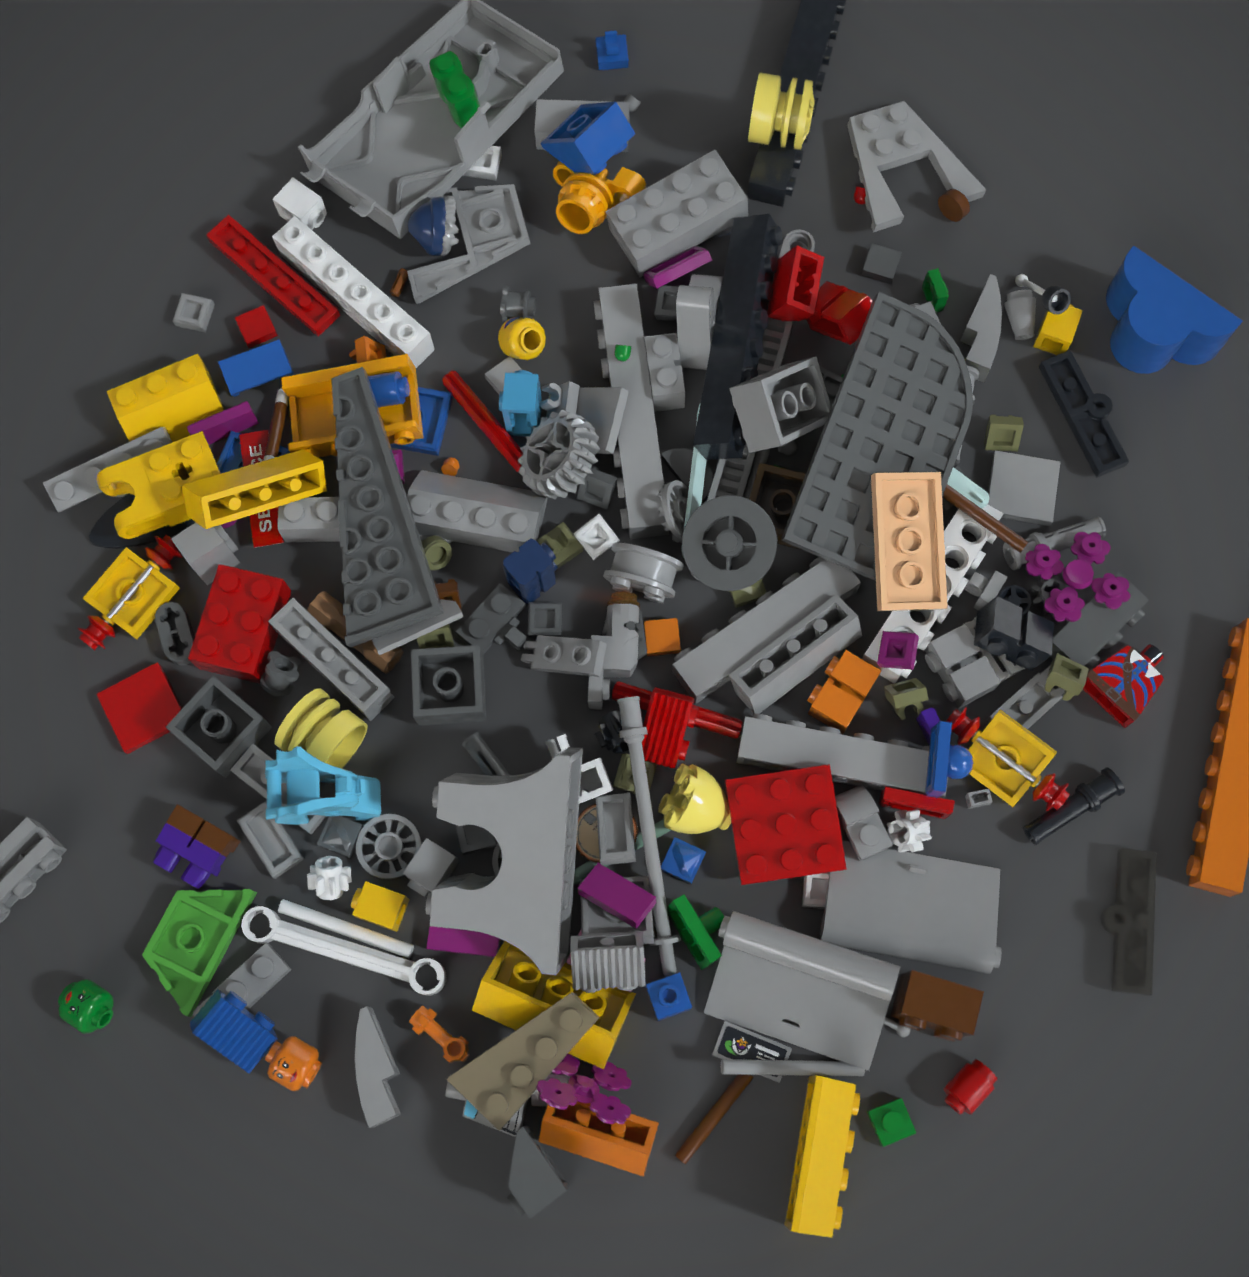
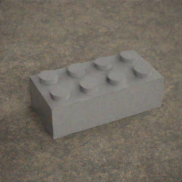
M713 150L605 212L611 233L641 278L645 271L731 227L734 218L748 216V199L717 151Z

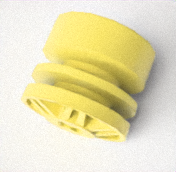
M759 73L751 113L748 142L769 145L773 132L778 131L780 132L781 147L786 148L788 133L796 134L793 149L801 150L802 144L810 131L815 102L812 87L813 81L805 80L803 94H796L797 78H792L788 91L783 92L781 91L779 75Z
M321 688L314 689L306 694L287 714L276 733L274 744L284 752H289L296 746L302 747L318 760L334 767L343 768L363 742L368 725L350 710H344L339 713L340 704L334 698L330 699V696Z

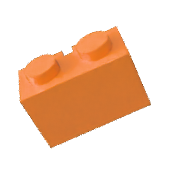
M845 650L840 659L834 656L824 672L829 676L823 687L817 684L807 700L812 704L808 714L827 726L840 730V733L843 735L877 680L881 670Z

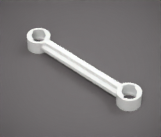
M263 906L251 908L242 919L241 927L244 935L256 943L265 944L275 940L409 982L416 992L426 996L439 993L446 983V971L434 959L423 958L416 962L280 920L276 912ZM263 913L268 917L269 927L272 930L267 936L256 938V935L250 931V923L257 914ZM430 964L437 973L439 983L434 989L423 991V987L416 981V973L420 967Z

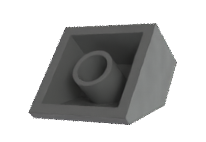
M527 1125L520 1128L516 1133L508 1188L512 1194L507 1198L519 1216L526 1213L529 1219H531L570 1188V1185Z

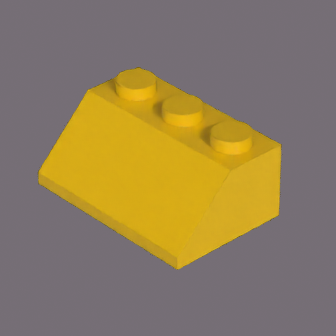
M199 354L106 391L129 442L160 427H165L172 442L190 436L187 429L188 425L225 410L210 373Z

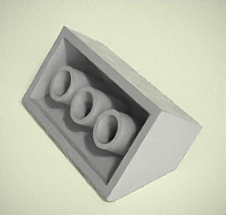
M423 470L419 472L407 494L419 535L429 537L436 535L441 536L445 540L508 552H519V547L530 538L536 541L539 539L548 500L547 497L540 496L532 490Z

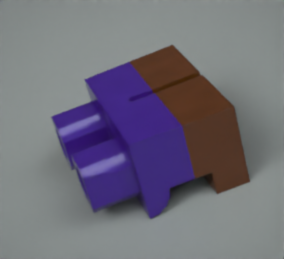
M177 804L156 839V842L161 844L155 855L153 863L172 873L182 857L187 859L190 863L180 879L200 889L211 874L218 876L222 863L230 852L233 853L241 841Z

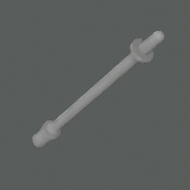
M639 696L617 699L622 725L619 735L620 738H624L629 747L650 893L656 896L653 912L657 937L654 938V944L649 945H659L662 972L666 977L676 974L677 970L673 943L681 941V937L679 935H671L642 746V741L645 738L644 735L648 733L647 727H643L640 698Z

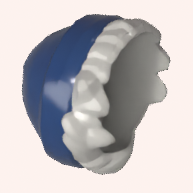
M432 197L430 201L418 207L408 220L409 232L429 255L445 256L451 250V246L459 241L454 236V234L458 233V227L455 225L456 201L454 197Z

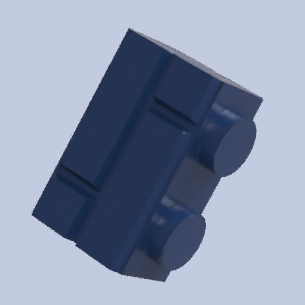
M531 538L519 547V552L514 551L503 560L508 585L528 605L529 602H534L541 596L540 592L545 593L556 584L554 571L558 569L553 561L556 559V556L550 547L544 542L540 545L535 539Z

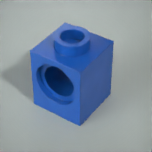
M681 973L646 984L657 1021L692 1009Z

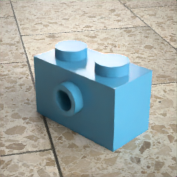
M518 370L514 373L505 372L504 390L500 391L499 411L503 413L505 428L510 436H530L533 433V426L538 427L541 423L542 408L540 407V402L542 401L538 374H532L525 370Z

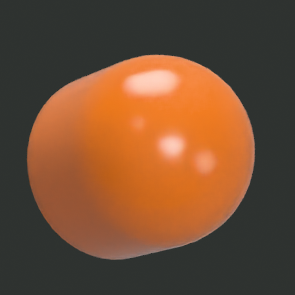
M453 457L447 458L441 467L443 474L455 476L459 470V461Z

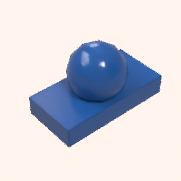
M939 721L931 729L925 787L927 797L939 798L946 792L947 777L962 779L971 772L973 767V758L967 748L960 745H950L951 722Z

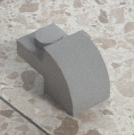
M858 785L835 796L840 827L842 831L846 832L859 861L893 846L878 815L879 809L864 786Z

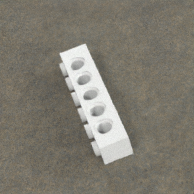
M296 216L272 236L280 256L379 343L385 345V348L394 356L408 354L417 368L435 350L431 335L423 326Z
M988 504L982 508L998 521H1000L1004 514ZM958 509L944 531L945 559L953 558L960 566V568L954 569L945 563L947 602L952 594L959 597L969 582L964 575L969 568L976 571L986 553L981 551L986 541L993 544L997 538L996 535L960 509ZM962 532L972 533L976 541L969 542L965 540ZM947 604L948 608L943 610L892 611L862 659L880 669L879 675L893 684L897 682L900 675L907 679L912 670L883 668L877 664L882 632L916 633L919 636L917 649L919 648L924 651L935 635L929 631L935 621L942 624L952 607ZM910 612H921L925 616L926 621L922 623L914 621L910 616Z

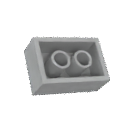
M816 356L782 365L729 388L749 453L782 446L824 425L831 410V404Z

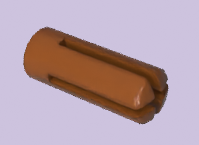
M400 268L389 291L392 296H400L409 277L408 270Z

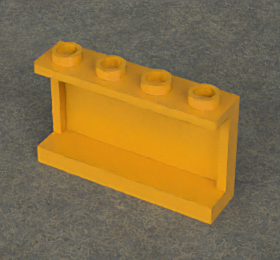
M408 354L281 377L282 390L289 397L293 439L292 443H288L290 453L304 449L318 458L329 455L337 456V450L335 449V438L337 437L336 417L333 415L332 378L360 367L366 370L368 376L399 371L402 377H406L409 382L410 395L406 397L404 404L378 408L389 443L407 445L416 439L424 438L416 367Z

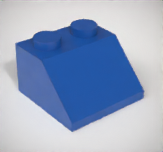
M616 101L581 104L540 144L544 150L573 172L596 175L606 168V162L613 155L619 154L628 146L627 141L636 133Z

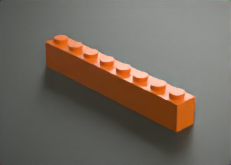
M1248 617L1232 628L1228 639V645L1232 646V650L1222 672L1223 678H1226L1225 688L1220 692L1217 699L1216 707L1217 710H1220L1219 721L1214 724L1211 732V742H1214L1213 753L1209 755L1205 764V775H1208L1206 788H1203L1198 803L1199 808H1202L1200 821H1197L1192 835L1193 841L1196 842L1194 855L1190 856L1186 867V874L1190 876L1188 886L1228 897L1243 892L1249 857Z

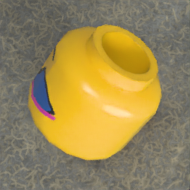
M513 317L502 324L499 330L498 341L500 348L507 356L515 359L531 360L541 354L545 347L546 336L541 324L534 319Z

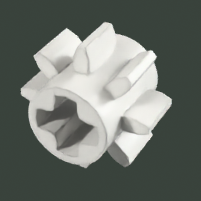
M918 809L908 812L907 810L894 812L896 820L887 823V826L889 827L888 835L892 843L898 846V852L911 851L913 853L924 850L922 842L932 838L929 835L930 821L921 817L920 810Z
M335 856L319 858L315 865L310 866V873L307 874L308 890L316 889V896L323 900H334L341 897L344 891L349 890V883L352 882L351 867H342L341 859Z

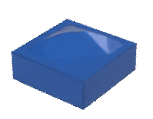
M674 837L661 865V871L688 884H692L706 851Z

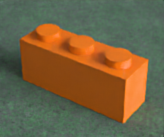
M577 1101L576 1105H569L564 1110L547 1105L541 1124L540 1143L644 1176L659 1125L658 1122L630 1114L624 1124H607L600 1121L596 1113L590 1110L589 1106L591 1103Z

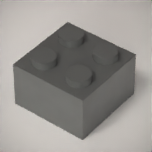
M480 645L411 650L413 717L419 726L487 721L484 655Z
M213 675L170 721L166 728L216 772L227 778L232 773V767L252 744L256 746L270 731L272 726Z

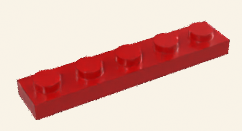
M229 214L206 234L210 243L318 337L341 316L339 310Z

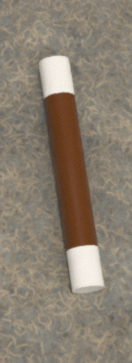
M282 389L277 390L263 461L278 457L289 397Z

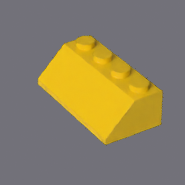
M504 941L481 980L472 1011L514 1030H518L573 992L600 1018L568 1054L604 1069L636 993L623 991L617 987L613 989L610 987L607 989L602 988L593 993L584 992L581 989L576 991L573 989L571 965L565 963L557 975L542 974L536 964L524 952Z
M818 1075L809 1076L785 1219V1226L792 1232L832 1237L833 1229H840L843 1207L837 1206L840 1190H846L849 1169L843 1168L845 1152H852L855 1134L853 1130H849L851 1115L857 1116L860 1105V1093H855L856 1084Z

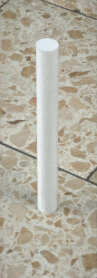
M285 899L281 901L278 912L408 959L411 957L414 949L412 944Z

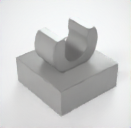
M568 381L561 385L549 383L542 386V390L549 393V399L540 402V407L547 410L546 418H549L552 412L560 413L562 410L576 414L580 385Z
M995 571L988 581L983 575L974 572L965 587V590L970 594L979 596L973 608L979 611L995 598L1005 583L1007 576Z

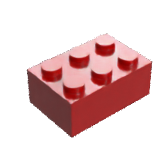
M219 564L188 659L200 670L260 684V678L265 672L266 665L269 663L267 659L268 654L273 651L278 637V633L268 621L288 603L292 592L284 579Z

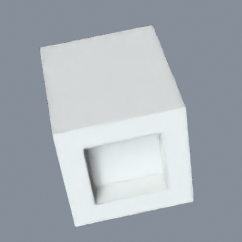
M294 177L273 198L279 216L286 221H290L296 216L311 230L319 227L327 215L322 197Z

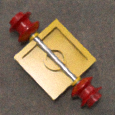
M167 535L163 539L155 536L158 542L157 546L154 549L145 548L147 557L150 559L148 562L144 561L127 547L121 552L82 598L103 614L101 616L103 620L98 616L88 615L90 625L86 629L77 628L82 632L79 637L81 641L93 650H96L98 646L106 649L103 640L107 636L116 637L114 628L109 623L112 626L115 623L135 639L141 636L155 619L157 609L161 605L168 603L180 589L176 583L159 572V567L162 569H173L170 561L174 556L183 557L171 540L172 538Z
M967 707L962 712L958 709L953 711L946 722L952 723L951 733L954 732L959 736L957 744L967 743L972 737L971 741L973 744L968 751L973 758V767L969 775L1012 807L1016 805L1030 786L1035 787L1033 790L1034 802L1039 799L1047 802L1046 811H1049L1051 807L1058 810L1070 795L1066 791L1069 784L1066 783L1061 786L1054 782L1055 773L1045 775L1043 778L1040 775L1056 755V750L1001 709L986 728L978 732L976 731L980 727L979 716L972 720L966 716Z

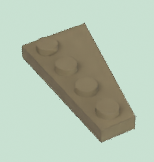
M572 992L446 1078V1080L500 1131L537 1090V1082L545 1080L600 1017Z

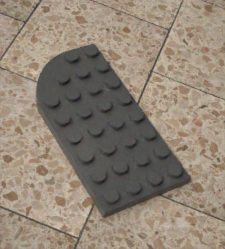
M878 292L874 296L781 537V540L875 581L871 475L874 473L941 472L943 496L973 411L972 383L965 359L950 334L927 313L882 292Z

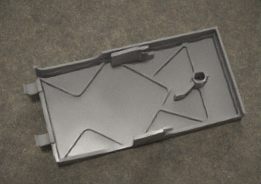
M461 0L399 57L396 56L386 69L361 90V100L358 107L312 148L306 149L301 144L298 146L309 169L308 172L303 173L301 171L300 174L311 182L318 181L352 206L349 208L361 217L368 216L401 239L409 231L408 220L413 212L422 204L430 201L432 197H442L564 72L560 50L481 0ZM448 51H452L460 59L464 73L471 79L480 104L477 109L478 111L463 128L453 121L447 104L441 99L429 65L431 59Z

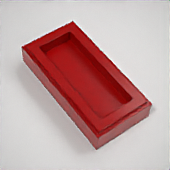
M885 787L882 790L879 799V805L882 807L901 811L907 810V812L918 809L921 815L946 819L953 813L955 803L954 800L927 797L924 794Z

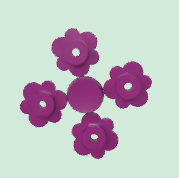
M1078 532L1075 535L1074 544L1070 550L1072 554L1077 555V560L1071 561L1065 568L1062 561L1059 560L1061 557L1060 552L1051 550L1046 544H1038L1035 546L1034 551L1026 553L1025 559L1028 562L1026 571L1032 576L1040 575L1042 579L1049 580L1052 575H1059L1063 571V579L1070 586L1065 587L1062 591L1060 589H1053L1050 592V597L1044 603L1045 610L1054 614L1053 616L1056 621L1062 622L1066 619L1070 622H1076L1080 619L1082 615L1081 610L1085 602L1078 598V593L1075 589H1084L1091 585L1092 590L1096 593L1094 596L1095 601L1105 603L1112 610L1120 608L1122 602L1129 601L1131 597L1127 591L1129 581L1124 577L1115 578L1112 573H1106L1103 578L1093 580L1094 571L1091 564L1093 562L1095 564H1102L1105 560V555L1111 549L1110 544L1105 540H1101V536L1097 532L1090 534Z
M567 1054L552 1073L572 1076L569 1078L568 1083H561L556 1078L537 1082L536 1089L541 1093L540 1099L551 1107L564 1110L569 1105H576L577 1101L591 1103L589 1106L590 1110L596 1113L600 1121L607 1124H624L626 1118L631 1114V1109L621 1103L619 1098L615 1096L607 1097L599 1093L598 1085L609 1091H619L620 1088L629 1089L632 1084L631 1080L626 1077V1070L617 1068L611 1062L607 1061L604 1069L594 1065L592 1067L594 1077L591 1079L587 1076L576 1075L580 1061Z

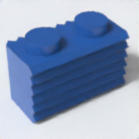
M217 989L209 1001L205 1003L204 1007L200 1009L199 1013L196 1014L195 1018L191 1020V1031L195 1036L250 1074L278 1039L274 1029H272L275 1023L260 1011L253 1015L246 1010V1001L233 991L226 995Z

